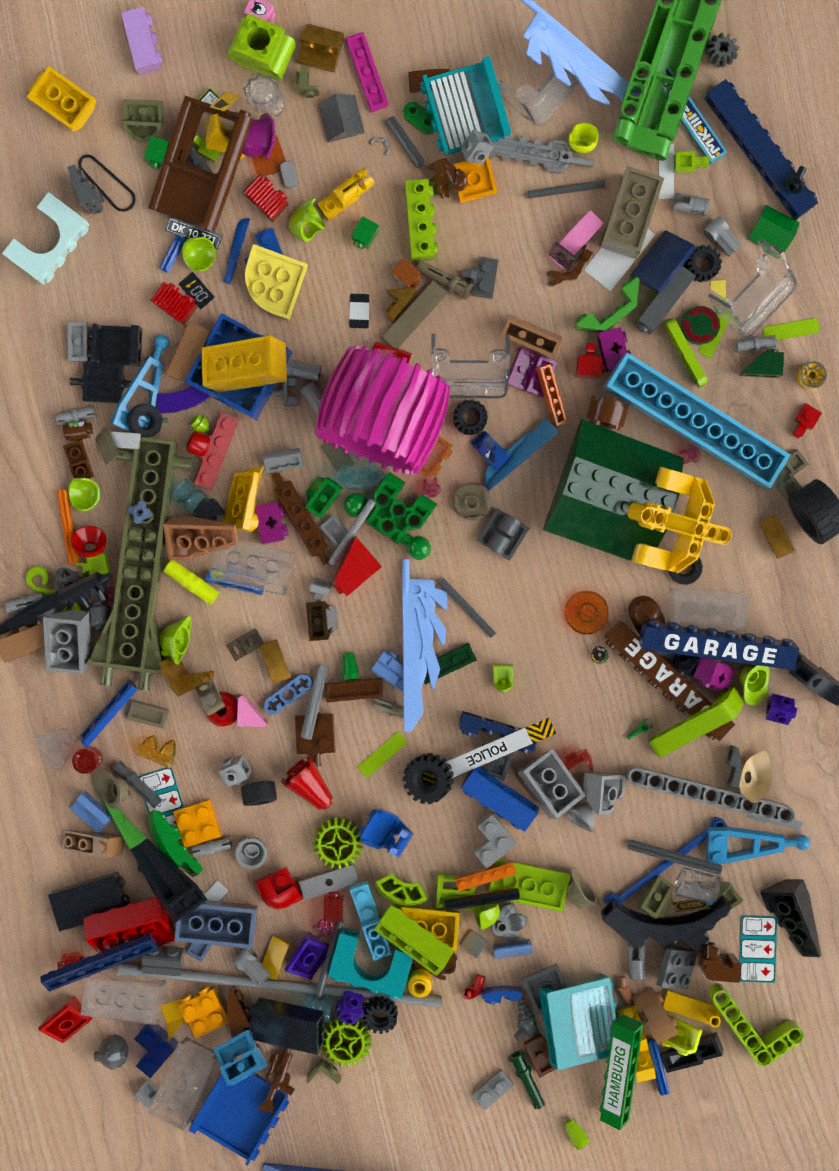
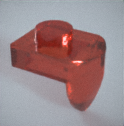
M582 749L577 753L573 751L567 754L565 760L562 761L568 770L585 761L590 771L593 772L592 759L587 749Z

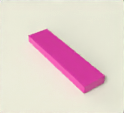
M364 32L345 38L370 112L389 107Z

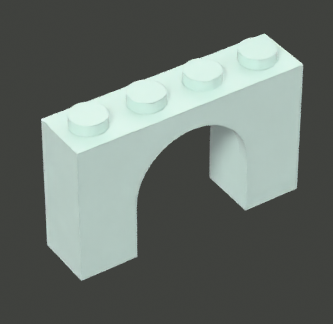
M49 192L37 208L56 222L59 227L60 239L56 247L48 253L38 254L30 251L13 238L2 253L43 285L53 279L55 270L64 264L65 257L76 248V242L80 237L86 235L90 225L84 218Z

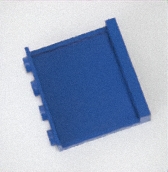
M221 1072L188 1131L195 1134L198 1130L245 1158V1165L248 1166L251 1160L255 1161L260 1152L258 1150L260 1144L264 1145L270 1135L268 1133L271 1127L275 1128L278 1123L279 1117L277 1116L280 1111L284 1112L289 1104L287 1100L288 1094L281 1089L277 1090L274 1098V1111L272 1113L259 1111L258 1108L267 1098L271 1082L254 1073L235 1085L227 1086Z

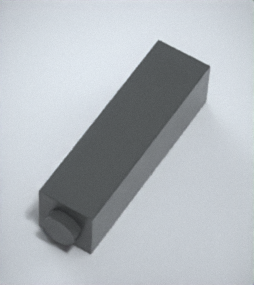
M682 266L661 294H657L636 322L639 325L638 329L645 334L649 333L651 335L696 276Z

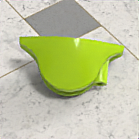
M185 616L179 622L168 625L159 636V644L162 648L161 655L171 657L172 662L176 665H179L188 648L192 620L190 616Z

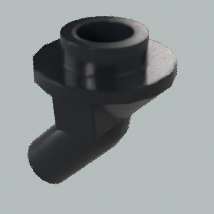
M800 166L795 176L786 178L784 186L788 192L793 194L801 192L805 183L802 181V178L807 168Z

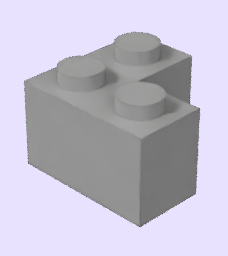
M492 811L477 822L478 828L487 839L474 849V853L483 865L488 868L516 846L517 843Z

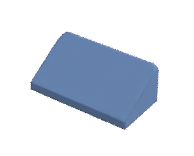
M531 940L493 945L495 959L533 953Z

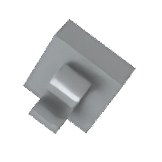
M313 578L309 590L315 592L313 600L321 601L323 595L328 596L332 582Z
M146 1079L134 1096L136 1100L143 1103V1106L149 1108L161 1093V1090Z

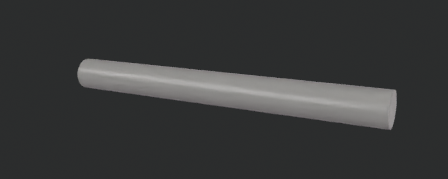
M368 500L328 561L331 565L334 566L376 504L374 500Z

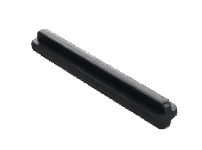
M515 888L447 899L444 901L446 911L518 900L520 899L519 889Z

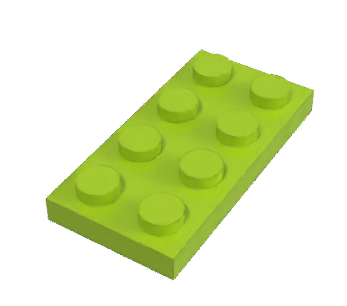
M499 858L496 862H494V866L508 862L510 860ZM513 861L516 871L515 875L490 882L488 893L518 888L520 899L512 900V902L563 912L571 874Z

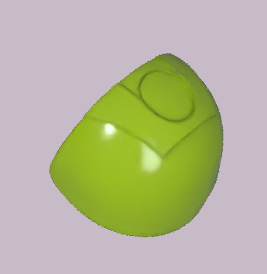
M206 237L188 239L182 247L184 262L194 271L209 269L215 260V247L211 240Z
M89 478L72 479L68 487V496L73 508L78 511H88L94 508L100 500L99 485Z
M498 903L474 907L475 918L480 931L493 925L499 918L500 908Z

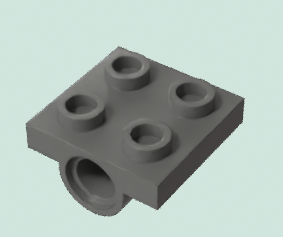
M497 508L477 541L510 561L530 528Z
M676 945L669 948L666 947L656 985L662 988L688 989L698 952Z

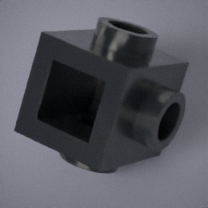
M676 654L672 660V663L676 666L675 670L683 677L687 675L693 681L696 680L693 677L700 657Z

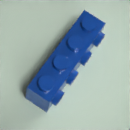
M481 767L472 769L463 781L461 789L467 796L479 800L482 806L485 808L489 807L495 811L498 817L510 821L516 829H521L525 832L538 815L539 807Z

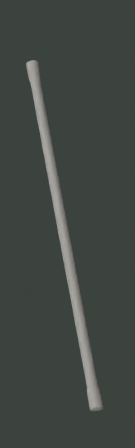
M126 963L118 965V975L146 976L315 994L317 984L267 979L260 986H257L250 977L182 970L181 976L142 973V966ZM325 985L323 995L341 997L344 991L347 990L362 994L363 999L368 1000L370 998L374 1000L375 996H378V999L384 996V1000L388 997L387 994L380 992L372 993L367 989ZM403 993L402 999L390 998V1002L441 1008L442 996L427 995L426 997L417 998L411 994Z

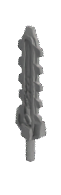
M513 135L492 142L494 148L489 155L491 159H494L495 155L502 156V161H508L509 158L516 159L518 164H522L523 161H530V166L535 167L537 163L544 164V168L548 172L561 174L570 166V163L593 167L594 159L572 156L566 141L553 140L548 145H542L541 140L535 139L534 143L527 142V138L522 136L520 140H515Z

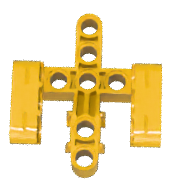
M659 468L655 484L660 488L689 495L684 515L670 512V507L652 502H644V504L634 502L628 508V517L638 521L641 527L651 530L655 529L663 533L665 529L678 533L673 551L660 547L656 548L647 544H636L631 561L641 565L679 573L698 560L704 540L726 545L732 537L731 529L710 523L715 501L707 480L667 468Z

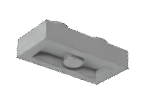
M67 322L68 361L89 362L88 323Z

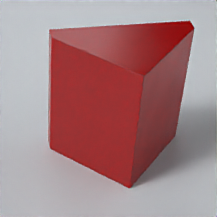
M73 996L46 1018L38 1029L40 1032L64 1043L92 1020V1016L78 999Z

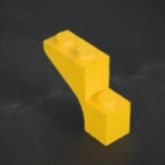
M636 1005L617 1010L619 1017L624 1014L641 1022ZM642 1029L636 1070L637 1083L656 1078L644 1029Z

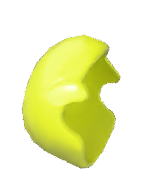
M590 123L576 124L573 127L572 133L569 134L568 142L571 149L577 153L585 154L594 150L599 137L597 127Z

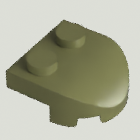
M123 100L124 120L122 123L125 131L134 140L141 142L149 141L150 136L156 137L162 130L164 122L163 101Z

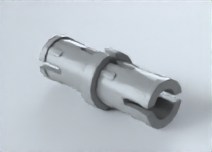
M775 335L759 338L754 336L751 339L736 340L737 352L752 350L758 352L760 349L777 347Z
M92 405L81 409L73 408L72 411L55 414L56 421H58L57 424L61 426L67 424V422L96 418L95 408Z
M42 592L6 601L5 609L7 613L25 609L44 598L45 595Z
M230 837L216 841L209 840L208 843L193 845L192 851L200 850L192 853L193 857L196 858L206 854L214 855L216 852L232 849V843L224 845L231 842Z

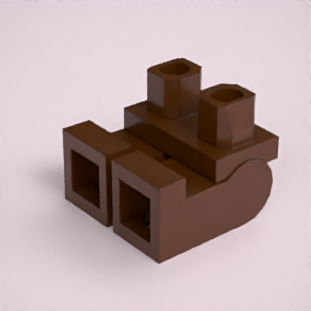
M707 942L703 947V951H698L699 966L707 979L740 983L741 963L735 954H727L726 959L721 958L719 948L716 947L715 942Z

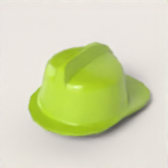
M745 663V667L740 672L739 681L744 687V700L747 704L756 706L765 699L768 692L769 667Z

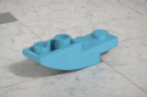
M368 881L350 886V893L373 960L392 955L388 940L373 930L381 916Z

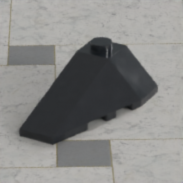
M786 879L761 890L760 894L770 914L774 913L777 916L779 926L786 929L790 935L789 939L803 957H820L821 951L811 899L804 880Z

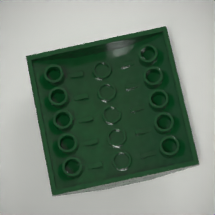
M580 419L543 530L629 561L632 560L636 544H647L657 548L667 529L663 533L655 529L651 530L641 527L638 521L628 517V508L634 502L641 504L652 502L670 507V512H674L679 493L657 487L655 481L660 467L682 473L684 458Z

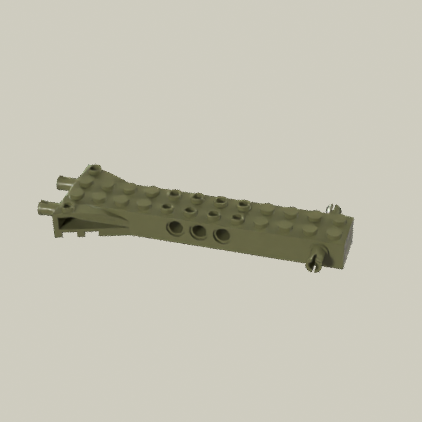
M140 437L139 449L127 450L117 448L118 454L124 455H116V460L133 463L114 605L103 628L102 635L86 664L102 668L99 685L112 686L113 669L117 668L138 671L140 673L138 690L150 691L151 675L162 674L159 663L164 661V656L161 655L162 648L159 644V632L155 620L166 540L163 524L169 518L175 469L193 470L194 465L186 463L194 464L195 459L179 457L177 455L178 443L175 441ZM139 501L146 502V507L152 512V516L137 524L134 522L133 515L128 510L131 506H136Z

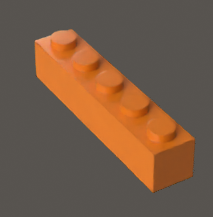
M551 364L536 368L552 425L558 426L566 423V415Z
M511 860L455 877L458 891H462L515 875L516 871Z

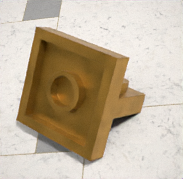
M306 24L305 32L301 31L300 35L301 48L297 60L298 64L335 73L344 33Z

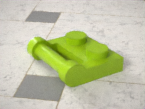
M438 872L436 908H445L444 901L447 899L475 895L476 886L462 891H458L457 888H443V882L456 883L455 877L458 876L444 875V873ZM474 907L463 908L460 910H474Z

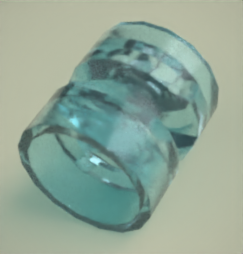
M185 478L175 488L171 498L179 504L183 503V507L191 514H194V510L204 503L208 495L199 488L195 489V485Z
M306 994L304 1007L324 1011V1022H330L333 997L321 996V998H318L317 995Z

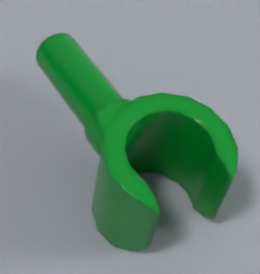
M644 719L636 730L627 735V738L630 740L641 732L646 733L653 725L649 728L645 727L644 723L648 719Z

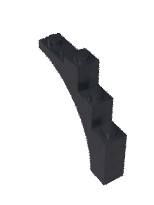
M722 895L710 904L711 908L682 916L657 917V919H654L649 915L631 910L613 899L601 910L603 921L635 949L639 945H643L650 936L665 950L666 947L674 946L680 938L696 952L707 944L709 940L707 931L712 930L721 918L726 917L732 907L729 900Z

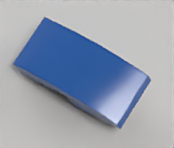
M494 986L483 989L481 997L486 1003L495 1004L501 1003L502 996H505V999L510 1001L521 1000L523 992L521 987Z

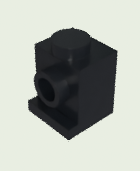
M214 498L194 510L196 513L194 517L217 521L218 515L221 517L225 516V512Z

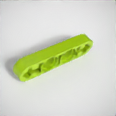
M670 318L663 322L667 334L695 385L700 388L707 384V377L676 320Z

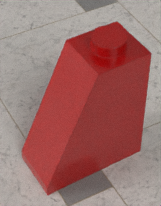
M356 535L352 538L333 577L335 583L333 587L340 595L342 593L346 596L350 595L382 567Z

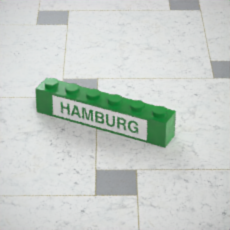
M624 1014L614 1019L610 1027L612 1035L608 1043L610 1049L606 1058L605 1086L602 1089L601 1095L603 1100L599 1108L601 1112L600 1121L618 1130H621L630 1119L643 1029L642 1022Z

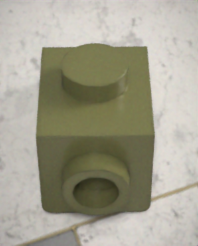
M300 65V72H296V84H299L300 95L306 98L319 96L318 86L309 85L308 66Z

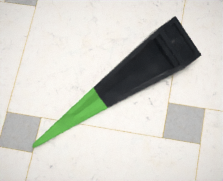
M102 799L162 909L167 912L175 924L208 900L198 885L169 860L118 808H110Z

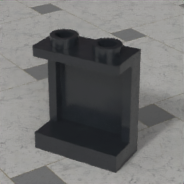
M93 323V327L89 331V338L92 340V347L88 350L89 359H91L92 363L123 364L124 366L141 367L143 328L139 325L125 327Z

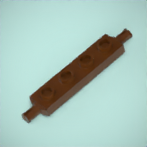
M279 472L276 475L274 474L272 477L278 485L274 492L312 557L319 556L323 565L328 564L329 558L325 551L329 546L309 511L305 508L306 506L291 481L284 482Z

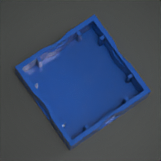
M221 313L208 337L205 347L263 337L264 335L251 331L242 323ZM286 347V365L293 354L288 347ZM202 353L197 357L184 381L191 387L256 421L277 384L220 393L204 387L202 379Z

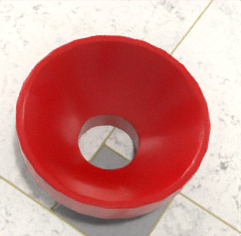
M83 526L77 529L71 537L72 548L81 557H95L106 548V534L96 526ZM88 544L96 546L92 551H87L84 548Z
M219 692L227 708V713L224 716H220L215 712L209 716L207 715V718L214 725L221 727L229 726L237 720L238 699L231 693Z

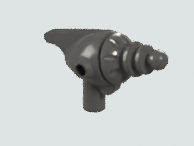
M523 997L521 1000H518V1003H520L518 1004V1012L520 1013L517 1017V1027L519 1030L514 1034L515 1039L518 1041L525 1034L529 1037L540 1034L536 1016L532 1011L528 1010L529 1006H526L527 1003L524 1002Z

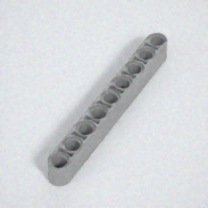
M631 766L626 771V778L631 784L784 824L791 823L795 818L794 810L783 803L762 799L756 803L751 802V805L745 809L743 808V803L748 799L740 792L638 766ZM634 771L640 772V777L637 780L631 779V774ZM652 776H658V782L655 785L650 784ZM675 780L677 786L675 789L670 790L668 784ZM694 785L695 792L687 794V788ZM713 790V797L706 799V792ZM732 795V801L725 804V797ZM768 804V812L762 813V807ZM784 809H787V811H788L787 816L784 817V818H781V817H780L781 811L784 810Z

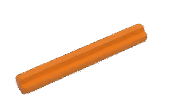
M60 489L57 491L65 549L68 564L72 565L79 563V558L71 545L74 526L68 490Z

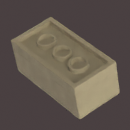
M629 166L626 167L600 244L601 248L637 258L641 252L664 181L663 177Z

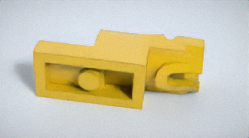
M365 167L347 178L342 184L332 190V194L317 204L328 221L360 200L359 196L375 184L370 176L363 181L362 186L359 185L368 176Z

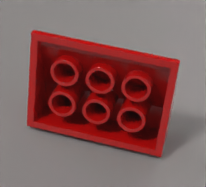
M150 897L146 901L139 903L133 902L125 907L112 908L104 913H94L90 917L84 918L85 939L97 953L149 933L157 942V946L175 941L176 930L167 912L162 909L156 897Z

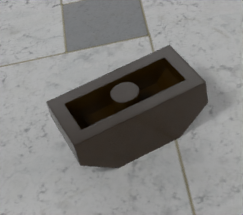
M326 601L306 602L309 641L329 640L330 634L338 628L336 607L328 605Z

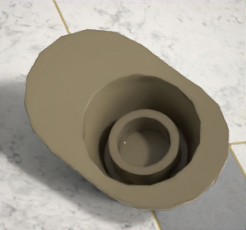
M104 768L95 770L93 774L94 788L110 808H117L120 802L131 797L128 785L123 778L114 777Z
M571 868L573 882L567 891L570 901L580 909L590 905L598 907L600 901L595 891L584 880L577 869Z

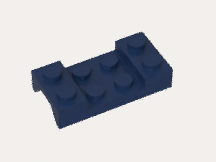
M462 711L458 724L462 734L473 736V733L478 735L480 727L485 733L493 735L494 732L500 733L501 737L522 729ZM537 742L518 751L529 753L530 750L534 752Z

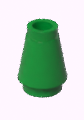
M354 652L343 653L341 666L343 681L357 680L360 673Z

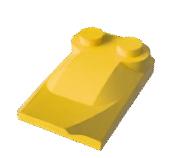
M50 66L44 72H40L28 89L29 94L27 95L30 101L73 132L83 127L93 113L97 102L94 97Z
M264 466L250 467L245 472L233 474L223 523L236 525L237 532H252L258 526L259 521L254 511L257 488Z
M405 906L400 908L404 915L415 920L419 926L426 931H430L434 937L446 943L449 948L457 952L460 923L459 911Z

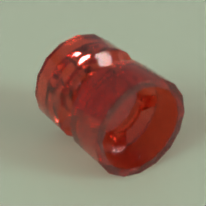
M88 746L74 754L72 765L77 772L88 774L100 767L103 755L97 747Z

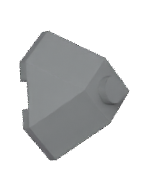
M584 772L583 792L596 814L612 813L615 808L613 806L614 803L624 795L625 774Z

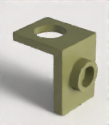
M321 1059L307 1075L306 1082L309 1083L322 1070L336 1084H339L341 1082V1074L337 1072L338 1069L332 1063L328 1064L325 1060Z

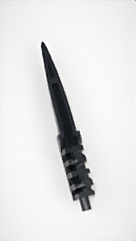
M97 571L40 599L0 625V634L25 626L56 611L59 612L65 609L66 604L73 607L78 602L84 609H87L90 606L88 599L91 598V595H95L100 601H104L107 598L104 593L108 585L106 582L112 579L110 573L101 575Z

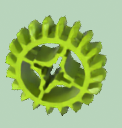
M334 817V823L328 818V825L321 822L320 826L322 829L316 828L315 830L319 835H313L312 839L318 841L312 843V847H318L313 853L321 854L317 860L320 861L324 858V866L331 862L330 868L332 869L335 864H338V869H341L342 863H344L346 868L349 867L348 860L354 864L356 860L353 856L359 858L360 853L357 851L363 850V847L358 845L363 843L358 838L360 837L359 831L355 833L358 825L350 827L352 820L345 824V817H342L341 822H338V817ZM334 829V837L327 839V841H322L324 834ZM340 829L346 830L351 835L352 839H349V837H343L341 835ZM337 835L338 839H340V841L343 842L339 847V851L336 844H333L336 840ZM349 845H354L351 852L342 857V849L349 847ZM324 847L333 849L336 857L329 855Z
M337 1016L334 1018L335 1023L329 1020V1027L324 1026V1044L322 1046L324 1047L322 1053H328L326 1059L333 1058V1065L338 1061L340 1068L343 1066V1063H346L347 1068H349L351 1062L355 1066L358 1065V1060L363 1062L364 1056L369 1054L367 1049H371L372 1045L369 1043L372 1041V1036L368 1035L370 1031L367 1028L364 1029V1022L359 1024V1018L355 1025L345 1024L343 1021L337 1020ZM346 1028H351L355 1031L349 1032L346 1030ZM338 1030L339 1038L334 1043H331L330 1038L332 1034ZM343 1037L347 1038V1040L349 1039V1045L348 1043H343ZM361 1038L362 1044L360 1048L354 1052L353 1044ZM338 1050H344L347 1054L340 1053Z

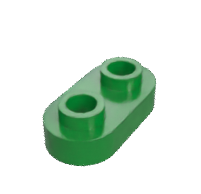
M417 102L407 103L403 109L405 120L423 134H433L432 126L425 125V121H433L432 114H428L427 110ZM415 109L416 113L411 114L409 110Z

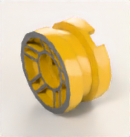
M820 362L805 363L797 371V381L805 389L818 388L826 381L827 370ZM810 372L815 375L813 379L809 378Z

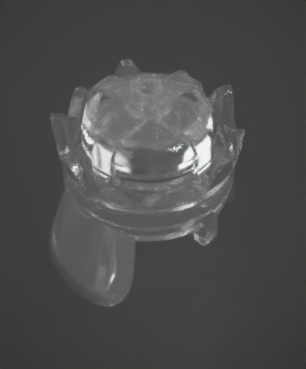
M258 73L255 78H250L247 86L243 88L246 102L257 113L271 111L274 116H279L284 109L285 100L278 83L274 82L272 77H265L261 73Z

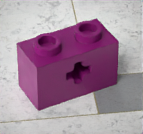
M621 327L603 331L596 335L602 360L605 363V372L613 371L623 354L627 352L631 354L630 350L626 349L627 336L625 331L622 332ZM614 345H615V348H619V351L617 352V354H616L615 351H611V349H612V347H613Z
M278 502L255 506V512L259 521L258 528L261 543L269 544L285 541V536H288L287 525H283L282 517H285L283 505L280 506ZM270 518L277 521V524H274V528L268 525V522L271 521Z
M701 657L693 678L700 680V685L719 692L720 688L727 691L735 669L709 658Z

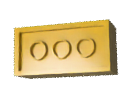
M269 335L202 347L203 386L220 393L287 382L286 343Z

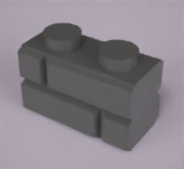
M158 946L157 950L142 955V973L181 976L184 963V948Z

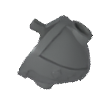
M119 1035L108 1036L102 1041L98 1051L94 1052L95 1062H100L111 1070L121 1067L128 1058L129 1050L125 1039Z

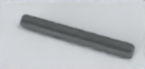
M629 840L627 848L635 852L720 875L722 872V865L635 840Z

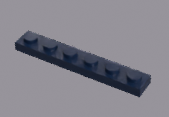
M150 933L142 935L132 941L124 942L114 948L106 949L96 955L88 956L78 962L50 971L40 976L41 983L50 992L158 949L157 942Z

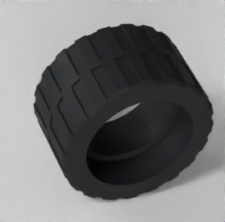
M815 479L789 496L788 504L791 512L802 529L814 542L822 545L839 534V499L825 483Z

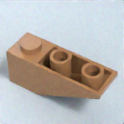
M64 830L62 849L111 858L122 855L123 837L110 833Z

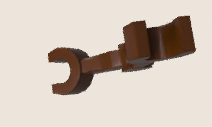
M586 249L579 263L571 272L548 271L547 276L553 275L555 277V281L548 282V286L553 287L566 280H576L593 252Z

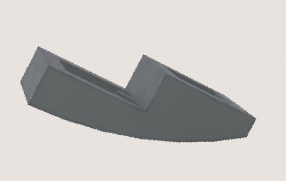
M731 745L725 762L732 766L727 784L739 788L742 769L739 748Z

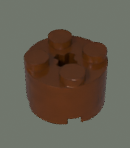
M592 395L586 416L589 422L596 425H601V422L608 423V428L620 430V426L624 427L630 404H625L622 407V402L599 397V401L595 400L596 396Z

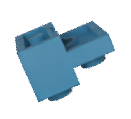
M249 1030L213 1049L221 1065L220 1070L227 1086L235 1085L268 1066ZM242 1054L244 1055L236 1061L233 1060Z

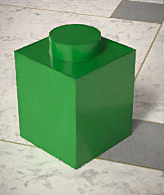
M150 136L144 159L149 167L154 169L162 167L169 141Z
M362 216L351 235V239L354 241L353 244L360 249L366 248L369 250L380 231L379 225Z

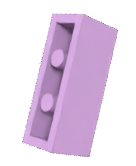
M144 7L121 12L138 74L143 75L162 70L160 62H163L160 50H156L155 44L158 43L155 31H151L150 25H153L150 13H146Z

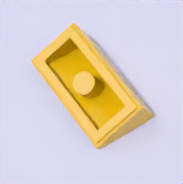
M275 935L272 936L262 965L270 973L269 977L274 980L278 977L291 942Z

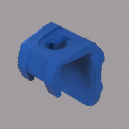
M374 809L369 814V821L366 826L359 830L361 842L376 849L384 847L388 853L400 857L412 838L413 832L395 814L383 809ZM395 835H399V836H400V838L398 839L397 843H396V839L394 838Z

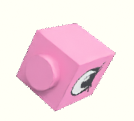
M249 0L244 11L245 18L249 13L270 23L274 22L276 16L273 4L264 0Z

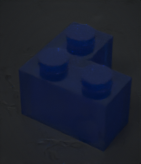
M151 1017L134 1038L136 1042L147 1050L138 1061L136 1067L151 1078L179 1044L173 1036L169 1040L168 1032Z

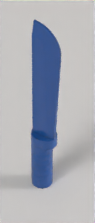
M244 218L237 224L227 262L229 265L223 280L227 284H231L250 218Z

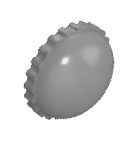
M250 836L239 842L235 850V856L240 866L247 869H257L266 861L268 850L263 840Z

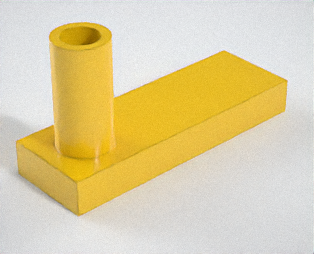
M666 989L664 1002H662V1006L666 1011L710 1024L715 1028L720 1026L721 1012L715 1004Z

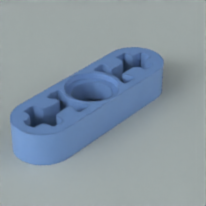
M301 674L265 701V711L268 714H277L312 687V678L307 674ZM300 678L303 680L307 678L309 681L307 683L308 687L302 686L298 690L301 693L298 694L296 688L291 684L295 683V686H297L301 682ZM285 689L293 691L294 696L292 699L287 700L284 698L283 691ZM279 694L280 699L285 704L282 705V702L276 705L277 710H270L268 708L270 705L269 701H277L279 698L276 695Z

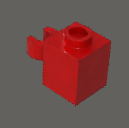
M587 343L586 356H578L576 377L599 379L601 374H604L605 363L602 362V357L594 356L595 343Z

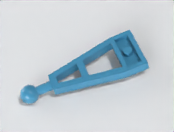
M160 334L155 337V350L152 357H146L117 404L110 424L132 433L127 423L130 410L125 407L138 386L150 391L148 404L156 407L163 363L159 359L162 351L169 346V339L165 335ZM150 365L154 366L151 384L142 380ZM146 414V417L140 415L139 425L142 428H148L151 424V417Z
M708 827L706 861L716 864H727L784 852V847H797L800 850H806L810 846V839L806 835H799L796 839H785L783 834L733 827ZM728 836L752 839V849L727 854ZM760 840L777 842V844L760 847Z

